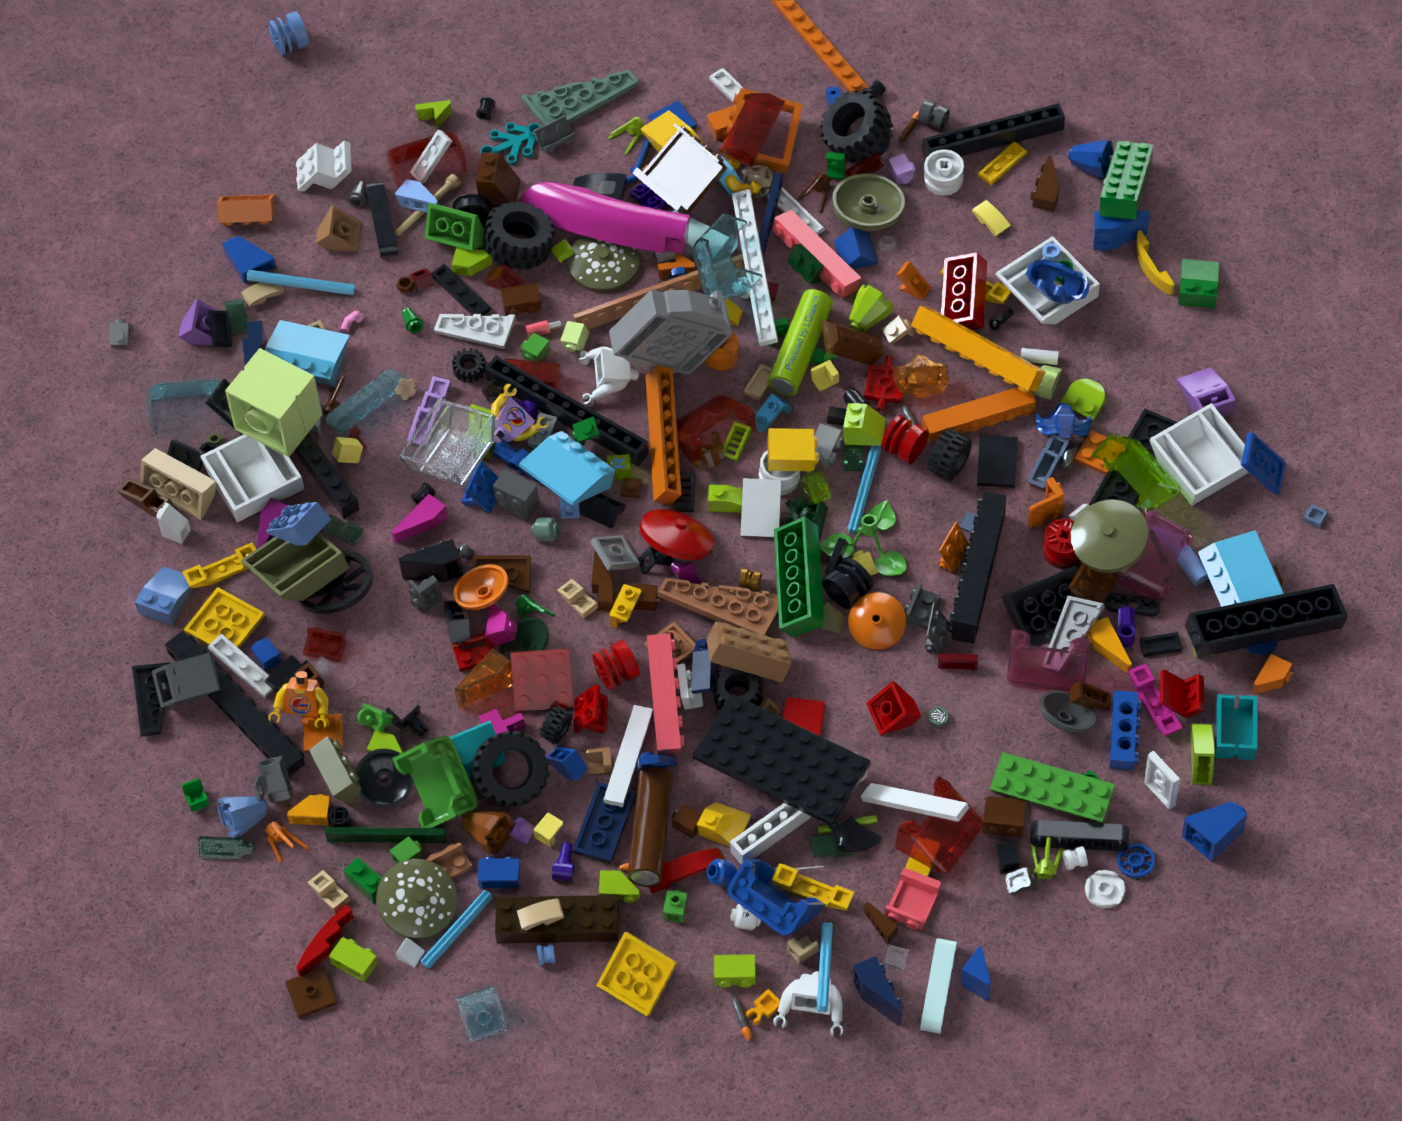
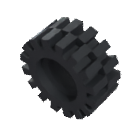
M464 348L462 353L459 350L457 355L453 356V372L458 380L463 379V382L469 380V383H472V379L478 381V377L482 378L483 373L485 374L486 362L481 351L478 353L477 349L473 351L472 348L466 351V348ZM468 361L476 363V366L472 369H464L462 367Z
M560 706L554 707L542 723L540 736L553 744H558L562 737L565 736V733L569 731L573 714Z

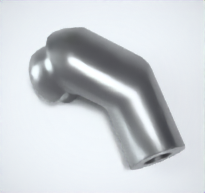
M1072 445L1063 453V460L1060 462V467L1063 470L1070 469L1074 465L1075 455L1079 451L1078 446Z

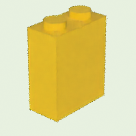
M769 428L767 436L768 470L814 471L815 464L819 462V453L815 452V448H818V437H814V429Z

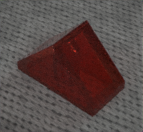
M507 265L491 269L483 284L498 290L520 286L524 283Z

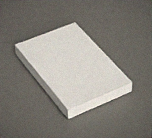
M743 478L740 536L774 537V529L779 528L781 480Z
M1152 751L1148 754L1144 783L1168 809H1172L1176 806L1180 778Z

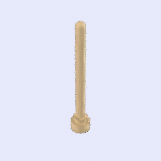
M451 174L446 178L445 185L433 196L438 201L449 190L457 189L461 185V181L457 176ZM414 212L395 230V234L400 236L425 212Z

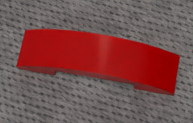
M712 848L697 851L664 864L662 882L657 886L649 887L651 894L669 888L672 883L707 871V867L715 859L724 860L719 849Z

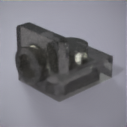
M1027 867L1005 875L1008 892L1011 895L1028 889L1034 892L1038 891V877L1035 872H1032Z

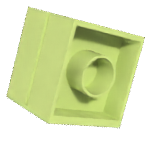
M261 348L245 365L244 371L241 370L225 390L235 430L287 457H290L322 416L314 375Z

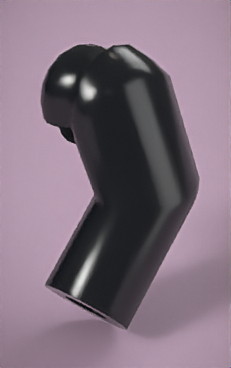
M1008 307L1001 314L991 318L989 321L991 330H998L1000 325L1004 324L1014 315V311Z

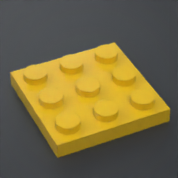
M217 587L184 628V632L187 635H192L194 639L207 646L222 633L240 649L264 619L265 614L261 610Z
M624 932L596 986L645 1016H650L678 962L632 934Z

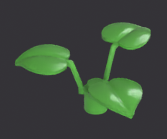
M888 500L876 505L862 517V527L858 528L853 542L850 536L838 533L828 537L823 543L819 544L821 551L831 557L838 538L846 539L849 544L843 556V559L854 553L852 546L856 545L861 533L866 537L874 536L879 555L881 556L874 563L878 573L882 576L891 577L902 575L906 571L904 557L896 551H889L884 555L877 536V529L882 531L888 530L896 522L895 513Z

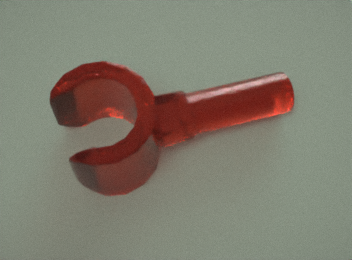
M352 426L348 431V437L357 439L363 446L362 449H367L368 447L358 437L361 431L356 426Z

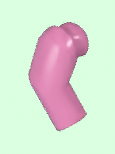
M353 311L344 318L340 331L348 334L354 321L357 323L362 322L364 315L360 311Z

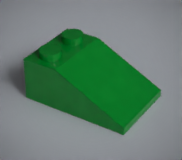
M1182 259L1178 305L1206 308L1216 307L1219 262Z

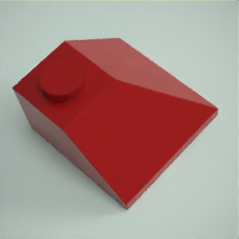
M895 681L889 683L866 703L880 736L909 727L922 717L915 700Z

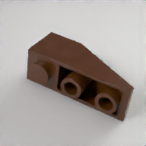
M1048 155L1046 162H1043L1040 172L1042 174L1037 176L1035 184L1037 188L1032 190L1030 200H1033V207L1054 212L1059 198V185L1052 156Z

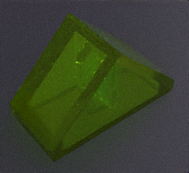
M822 470L806 475L800 480L802 487L814 504L832 498Z

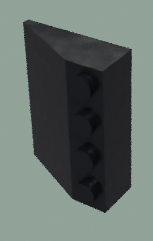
M1077 566L1070 567L1001 596L1010 618L1028 649L1052 639L1067 597H1076L1068 587L1078 572Z

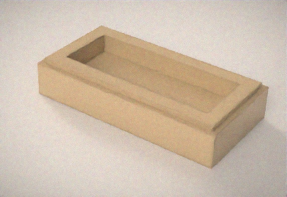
M760 364L743 390V394L760 401L769 387L767 379L772 368Z

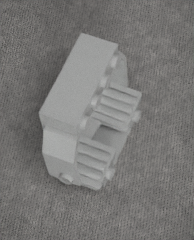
M651 289L609 330L613 354L625 358L634 367L651 371L658 364L672 368L673 374L679 372L689 375L732 335L725 299L722 298L721 292L714 291L708 296L690 290H666L663 293Z

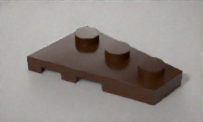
M530 555L473 556V568L487 564L500 566L508 575V587L530 593Z

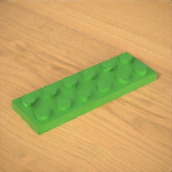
M1002 752L990 790L1104 823L1116 785Z

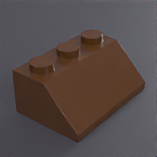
M827 320L821 321L825 352L867 365L874 364L884 355L881 338Z

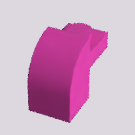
M497 709L478 716L480 724L490 720L496 734L506 731L521 732L525 727L524 718L521 713L502 720Z

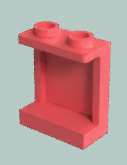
M903 868L901 880L890 904L885 908V916L895 923H905L910 929L923 930L941 891V881Z

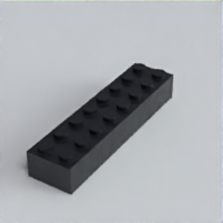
M984 491L983 498L978 500V511L973 521L974 528L971 530L969 538L970 545L967 546L966 561L963 562L962 578L958 582V595H955L953 605L955 607L950 615L949 632L952 633V640L975 644L1005 519L1007 495Z
M1330 584L1191 612L1185 627L1197 657L1200 658L1341 629L1348 615L1335 585Z

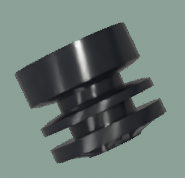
M845 558L841 564L837 565L836 570L831 571L822 580V586L826 594L846 610L851 609L858 599L866 595L874 586L868 571L852 558Z

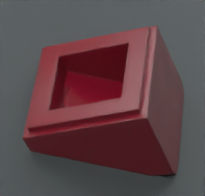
M427 268L410 274L418 291L435 284L432 274Z

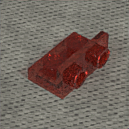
M308 627V637L303 649V655L341 662L347 643L345 634L340 631L323 630L320 627Z

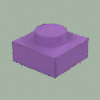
M518 817L509 835L521 844L526 845L534 833L535 826L524 818Z

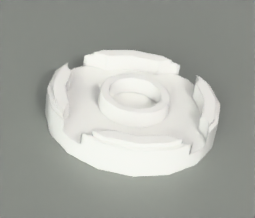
M1109 870L1095 872L1087 879L1085 885V894L1090 903L1104 909L1113 908L1123 900L1126 890L1124 881L1118 877V874Z

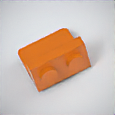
M1053 477L1046 480L1045 499L1029 507L1028 526L1030 528L1034 526L1040 527L1045 521L1051 518L1057 519L1063 513V488Z

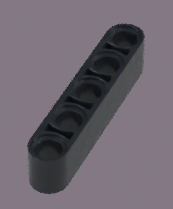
M384 182L366 184L380 257L398 254Z
M1036 820L1031 823L1030 843L1035 847H1046L1047 837H1050V848L1076 849L1083 846L1085 850L1125 851L1129 848V828L1122 824Z

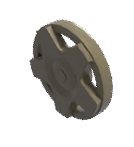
M764 165L749 167L745 171L743 183H748L750 186L753 181H757L762 186L758 194L753 195L751 193V196L761 199L770 194L774 180V174L771 169ZM767 172H768L769 175H770V179H768V178L766 177V176H767Z

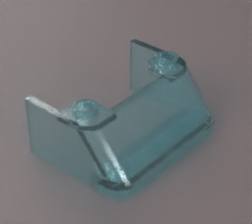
M723 213L694 243L693 255L704 295L709 296L714 291H719L724 299L743 296L763 277L762 274L740 267L735 271L731 254L738 247L736 234L747 224L746 220Z
M220 377L158 381L154 383L147 391V417L151 431H155L156 402L163 399L210 397L223 379ZM220 417L222 426H226V421Z

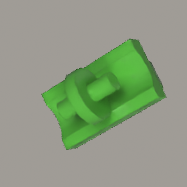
M363 703V709L360 710L357 717L360 724L377 731H383L384 727H391L393 715Z

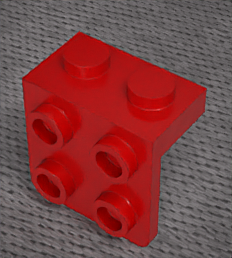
M1165 669L1160 671V703L1184 718L1204 712V676L1197 674L1183 680Z

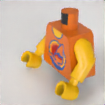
M299 671L296 673V677H292L289 683L284 684L278 691L273 706L275 708L274 712L269 714L268 719L271 721L272 715L276 714L278 716V723L282 719L280 710H282L283 713L318 717L315 721V727L320 728L322 720L324 728H327L329 726V720L326 718L328 714V696L319 687L317 680L308 679L306 672Z

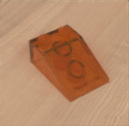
M492 648L455 688L458 708L463 709L501 693L505 688L508 689L513 683L511 661Z

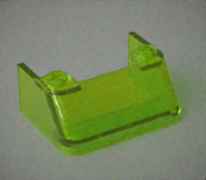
M1110 433L1091 455L1095 459L1103 460V465L1109 471L1119 472L1140 495L1138 498L1140 502L1136 505L1138 508L1153 511L1181 491L1179 484L1147 449L1134 438Z

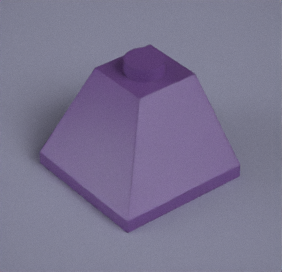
M196 299L181 322L179 338L193 345H213L208 312L216 309Z

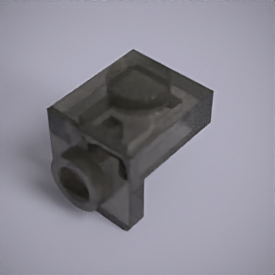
M491 379L482 389V393L488 403L493 404L498 396L504 393V388L499 386L496 379Z

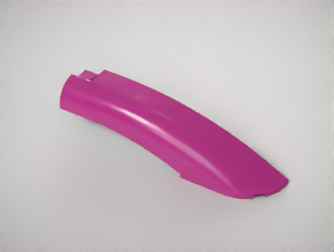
M542 182L533 185L523 193L518 203L525 202L527 205L533 204L535 208L542 209L543 213L550 217L555 227L590 238L659 253L669 251L684 254L687 249L690 215L640 206L590 191L589 188L555 182Z

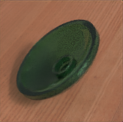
M529 617L516 623L515 640L499 645V658L506 667L512 669L511 652L546 649L549 641V629L541 619Z

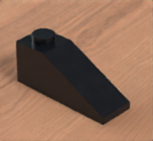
M455 600L444 601L451 643L464 644L466 641H470L469 618L466 609L461 608Z

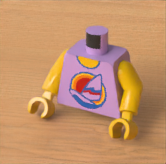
M510 384L505 385L504 393L500 394L491 405L490 417L492 420L489 424L495 431L491 437L496 443H500L503 439L506 442L527 440L536 434L539 428H546L549 425V422L544 426L540 425V420L545 417H540L537 420V424H533L535 420L517 402L508 397L514 396L517 392V389L514 388L511 393H508Z

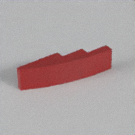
M347 904L321 928L308 945L296 966L298 976L308 973L331 954L330 945L343 936L341 927L354 918L352 910Z

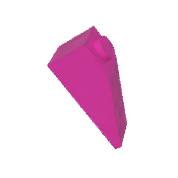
M428 494L391 532L393 542H400L435 528L439 523L442 524L447 518L446 505Z

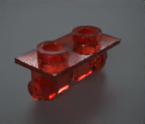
M874 153V156L871 158H865L864 161L858 162L845 172L849 177L858 174H873L884 167L880 161L882 156L880 153Z

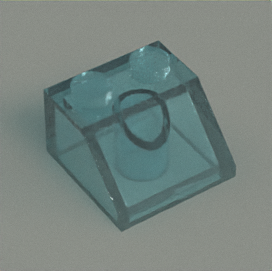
M494 985L455 998L469 1043L508 1030Z

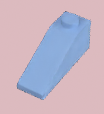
M406 179L395 193L400 206L427 213L428 203L440 205L435 197L418 181Z

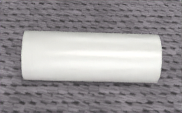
M1021 348L1020 358L1030 363L1057 365L1059 351Z

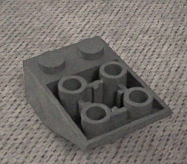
M211 653L170 663L152 670L161 708H178L221 690Z

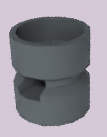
M925 100L919 110L917 121L925 125L931 124L933 128L943 130L948 121L950 109L941 105L937 107L936 103Z

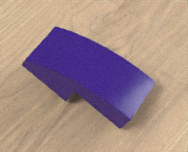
M643 182L629 191V194L641 206L659 210L668 207L666 201L655 195L654 191Z

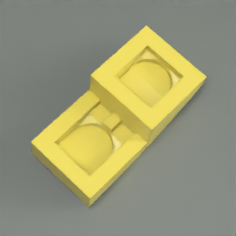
M987 200L971 210L982 224L985 223L995 236L1011 226L1005 217Z

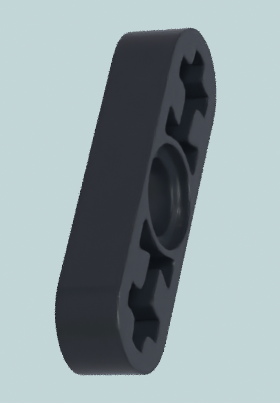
M1109 593L1104 602L1105 608L1108 611L1117 613L1118 609L1123 608L1121 607L1122 600H1124L1123 607H1128L1127 604L1129 602H1135L1138 605L1135 608V615L1149 617L1157 616L1161 608V604L1156 598ZM1112 599L1115 600V605H1111ZM1150 604L1154 605L1153 610H1150Z

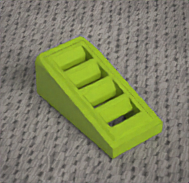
M733 422L723 445L725 458L738 461L752 433L751 427ZM736 431L743 433L744 436L735 433ZM733 437H735V438H737V439H740L741 442H738V441H735V440H732V439H733ZM730 443L739 446L738 449L729 446ZM728 449L736 452V454H729L726 452V450Z

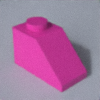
M495 604L491 605L488 612L485 636L495 645L514 641L517 624Z

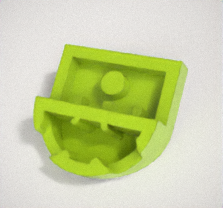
M1079 379L1070 385L1060 403L1070 405L1073 411L1086 418L1092 416L1091 420L1094 421L1102 406L1104 407L1106 404V394L1104 388L1098 382L1090 379Z

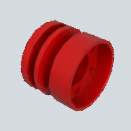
M898 415L885 431L881 442V449L886 452L889 451L891 455L898 453V458L910 465L915 462L924 450L929 438V430L919 424L912 426L913 422L910 419L906 420L904 416Z
M1070 519L1055 520L1045 530L1043 555L1051 566L1058 569H1068L1080 563L1071 543V530L1075 521Z
M624 640L610 645L611 655L604 648L600 650V653L595 652L592 654L595 671L609 691L615 688V684L617 686L622 685L621 675L627 682L640 676L636 659Z

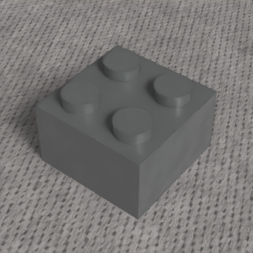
M506 469L503 470L493 485L497 508L504 512L507 510L513 513L518 519L524 518L529 520L540 504L537 484Z

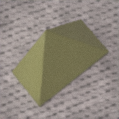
M823 603L825 625L820 628L840 634L847 618L831 603Z

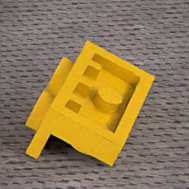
M623 584L609 614L610 626L618 628L620 622H628L640 597L641 589Z

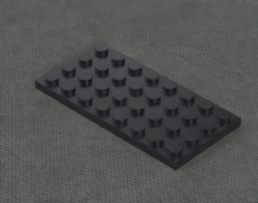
M734 694L730 695L692 755L693 759L832 827L871 765V760Z

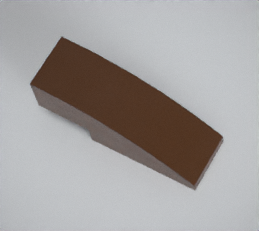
M128 478L117 490L125 499L155 518L158 510L163 508L165 503L175 508L171 499L158 494L154 488L131 478Z
M595 551L591 583L592 593H598V610L611 611L614 606L611 576Z

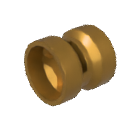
M742 568L739 577V587L745 588L748 586L758 591V583H761L762 572H751L747 568Z

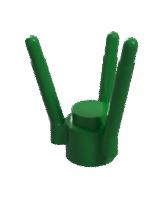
M523 594L515 603V606L519 608L517 613L523 618L535 638L540 640L539 635L525 613L530 614L536 609L552 617L555 614L536 603L526 594Z

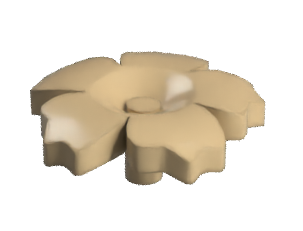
M401 378L399 380L400 385H397L395 392L400 394L402 400H408L409 396L412 397L416 393V389H414L416 386L415 381L411 378L409 380Z

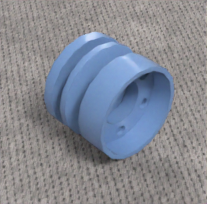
M297 11L285 15V24L279 17L276 18L277 26L273 20L268 21L271 41L281 56L286 54L285 47L289 53L292 52V43H294L297 49L307 47L310 44L305 26Z

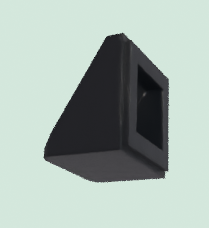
M830 407L827 414V423L844 425L847 409Z

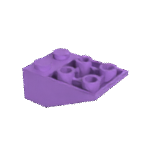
M1211 367L1176 379L1193 413L1211 403L1221 416L1234 412L1236 399L1229 386Z

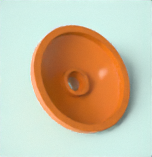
M487 564L475 567L465 573L456 583L453 594L454 599L461 608L466 610L485 609L501 599L508 588L509 578L506 571L497 565Z
M881 592L869 593L858 599L852 606L848 617L849 630L855 641L861 646L872 650H883L895 645L902 638L907 623L906 614L900 602L893 596ZM879 616L880 620L878 622H874L873 617Z

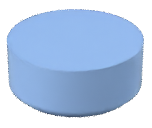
M1050 243L1043 247L1042 257L1044 260L1052 262L1059 260L1061 249L1058 245Z

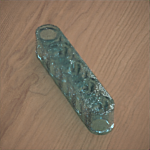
M392 368L387 369L330 412L326 417V425L338 433L346 432L396 394L395 389L397 385H400L399 380L401 378L406 379L405 375Z

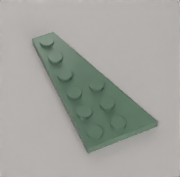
M630 70L608 74L607 77L597 79V77L592 78L591 81L585 83L579 81L554 87L553 90L543 92V90L538 91L535 95L527 96V94L521 95V100L542 126L563 115L566 116L570 124L639 86V81Z

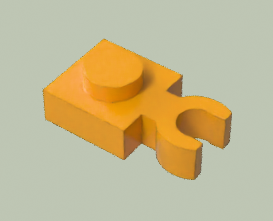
M767 989L754 1001L756 1008H751L746 1012V1018L748 1019L751 1015H756L757 1018L753 1020V1024L755 1026L758 1025L763 1015L769 1018L778 1010L780 999Z

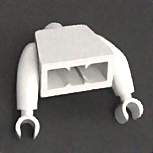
M609 347L596 348L589 351V353L587 351L580 352L581 358L579 361L582 365H588L591 359L595 362L597 389L592 392V395L586 393L582 396L583 401L589 399V401L584 403L587 407L594 405V399L599 400L607 395L621 391L630 380L636 381L638 379L639 371L631 369L630 363L625 358L615 356L613 349Z
M814 972L812 975L802 974L800 979L794 980L784 990L778 1008L780 1013L774 1018V1025L776 1026L778 1020L782 1019V1028L784 1029L787 1026L785 1015L788 1014L790 1008L830 1015L831 1009V1018L834 1021V1025L831 1027L830 1033L833 1036V1029L838 1028L840 1029L841 1036L843 1033V1027L840 1025V1021H842V999L837 987L831 985L830 979L828 1011L825 1013L818 1012L819 972Z

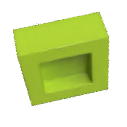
M566 239L551 248L560 263L575 253Z

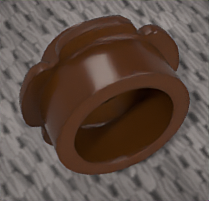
M404 276L398 280L397 289L401 293L407 294L414 290V281L410 277Z

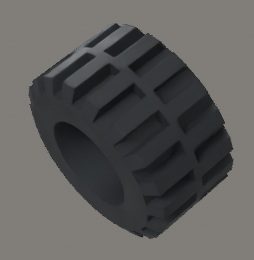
M952 429L946 430L938 438L931 450L927 464L928 471L947 481L953 480L963 469L969 457L972 441Z
M728 667L723 669L724 672L720 671L717 674L718 678L715 677L713 694L714 703H716L718 710L723 708L731 694L728 693V690L736 686H741L748 690L746 694L738 697L756 706H760V702L763 699L760 676L758 677L757 675L733 668L728 669Z

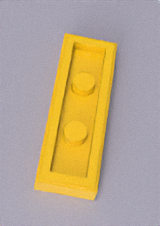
M1013 142L978 173V176L992 186L1026 156L1028 151L1016 142Z

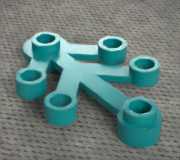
M509 122L505 126L508 133L494 129L490 132L491 140L497 141L501 139L506 140V142L495 147L484 145L480 149V154L482 152L500 153L512 147L506 159L509 165H515L522 142L528 140L526 147L522 150V154L525 158H530L533 156V147L536 141L532 132L541 127V125L531 123L526 127ZM516 131V132H520V133H523V134H521V135H514V134H509V133H514V132Z

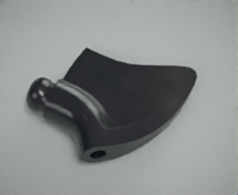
M853 816L840 824L836 820L833 827L828 825L838 840L837 848L842 851H864L881 841V836L862 827Z

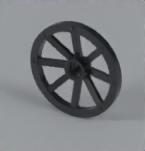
M341 551L348 566L350 561L359 563L362 566L344 579L346 570L322 587L324 589L316 591L307 598L311 599L326 595L318 604H314L307 599L298 601L305 610L316 614H333L357 604L365 597L373 583L374 573L369 561L359 553ZM365 572L363 583L349 584ZM357 590L348 598L344 596L345 591ZM333 597L340 599V602L328 604Z

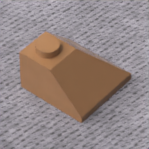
M331 206L318 227L316 244L327 250L358 251L361 221L339 208Z

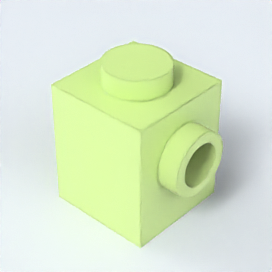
M567 321L560 341L565 349L570 352L583 351L589 331L582 323Z

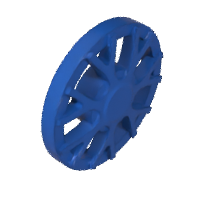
M1129 844L1128 849L1132 848L1134 851L1130 855L1126 850L1118 853V868L1128 877H1144L1155 866L1154 853L1143 844ZM1139 849L1145 850L1143 855L1138 853ZM1121 856L1127 857L1128 861H1120ZM1151 856V861H1144V858ZM1129 865L1131 868L1126 871L1123 867ZM1143 865H1146L1149 868L1145 871L1141 867ZM1133 869H1139L1140 873H1133Z

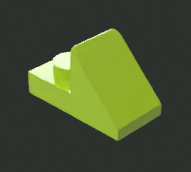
M451 100L415 104L417 120L426 121L435 118L436 128L452 113Z

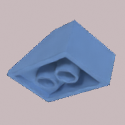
M163 566L141 590L135 601L138 614L173 625L193 588L189 587L181 572Z

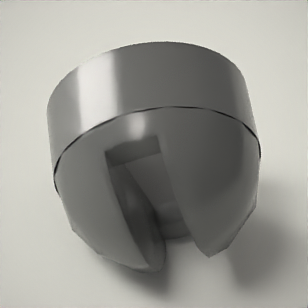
M464 542L457 549L460 557L463 559H468L474 553Z

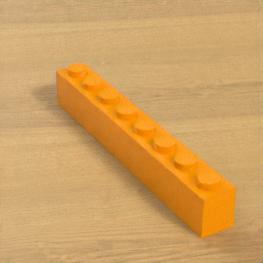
M919 306L911 326L916 328V332L923 336L929 335L931 341L945 344V348L952 352L956 350L960 353V357L966 360H974L976 366L990 369L989 373L998 377L1001 375L1004 377L1003 380L1012 385L1014 383L1019 386L1018 389L1023 392H1037L1046 371L930 307Z

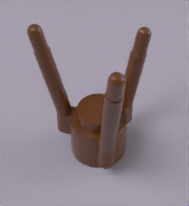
M819 173L797 200H801L805 195L807 196L813 189L817 192L824 191L819 208V213H822L828 192L831 189L829 186L831 181L829 176Z
M342 376L337 388H332L322 411L326 416L333 419L336 416L341 417L364 394L362 390L341 409V404L336 398L343 385L345 376Z

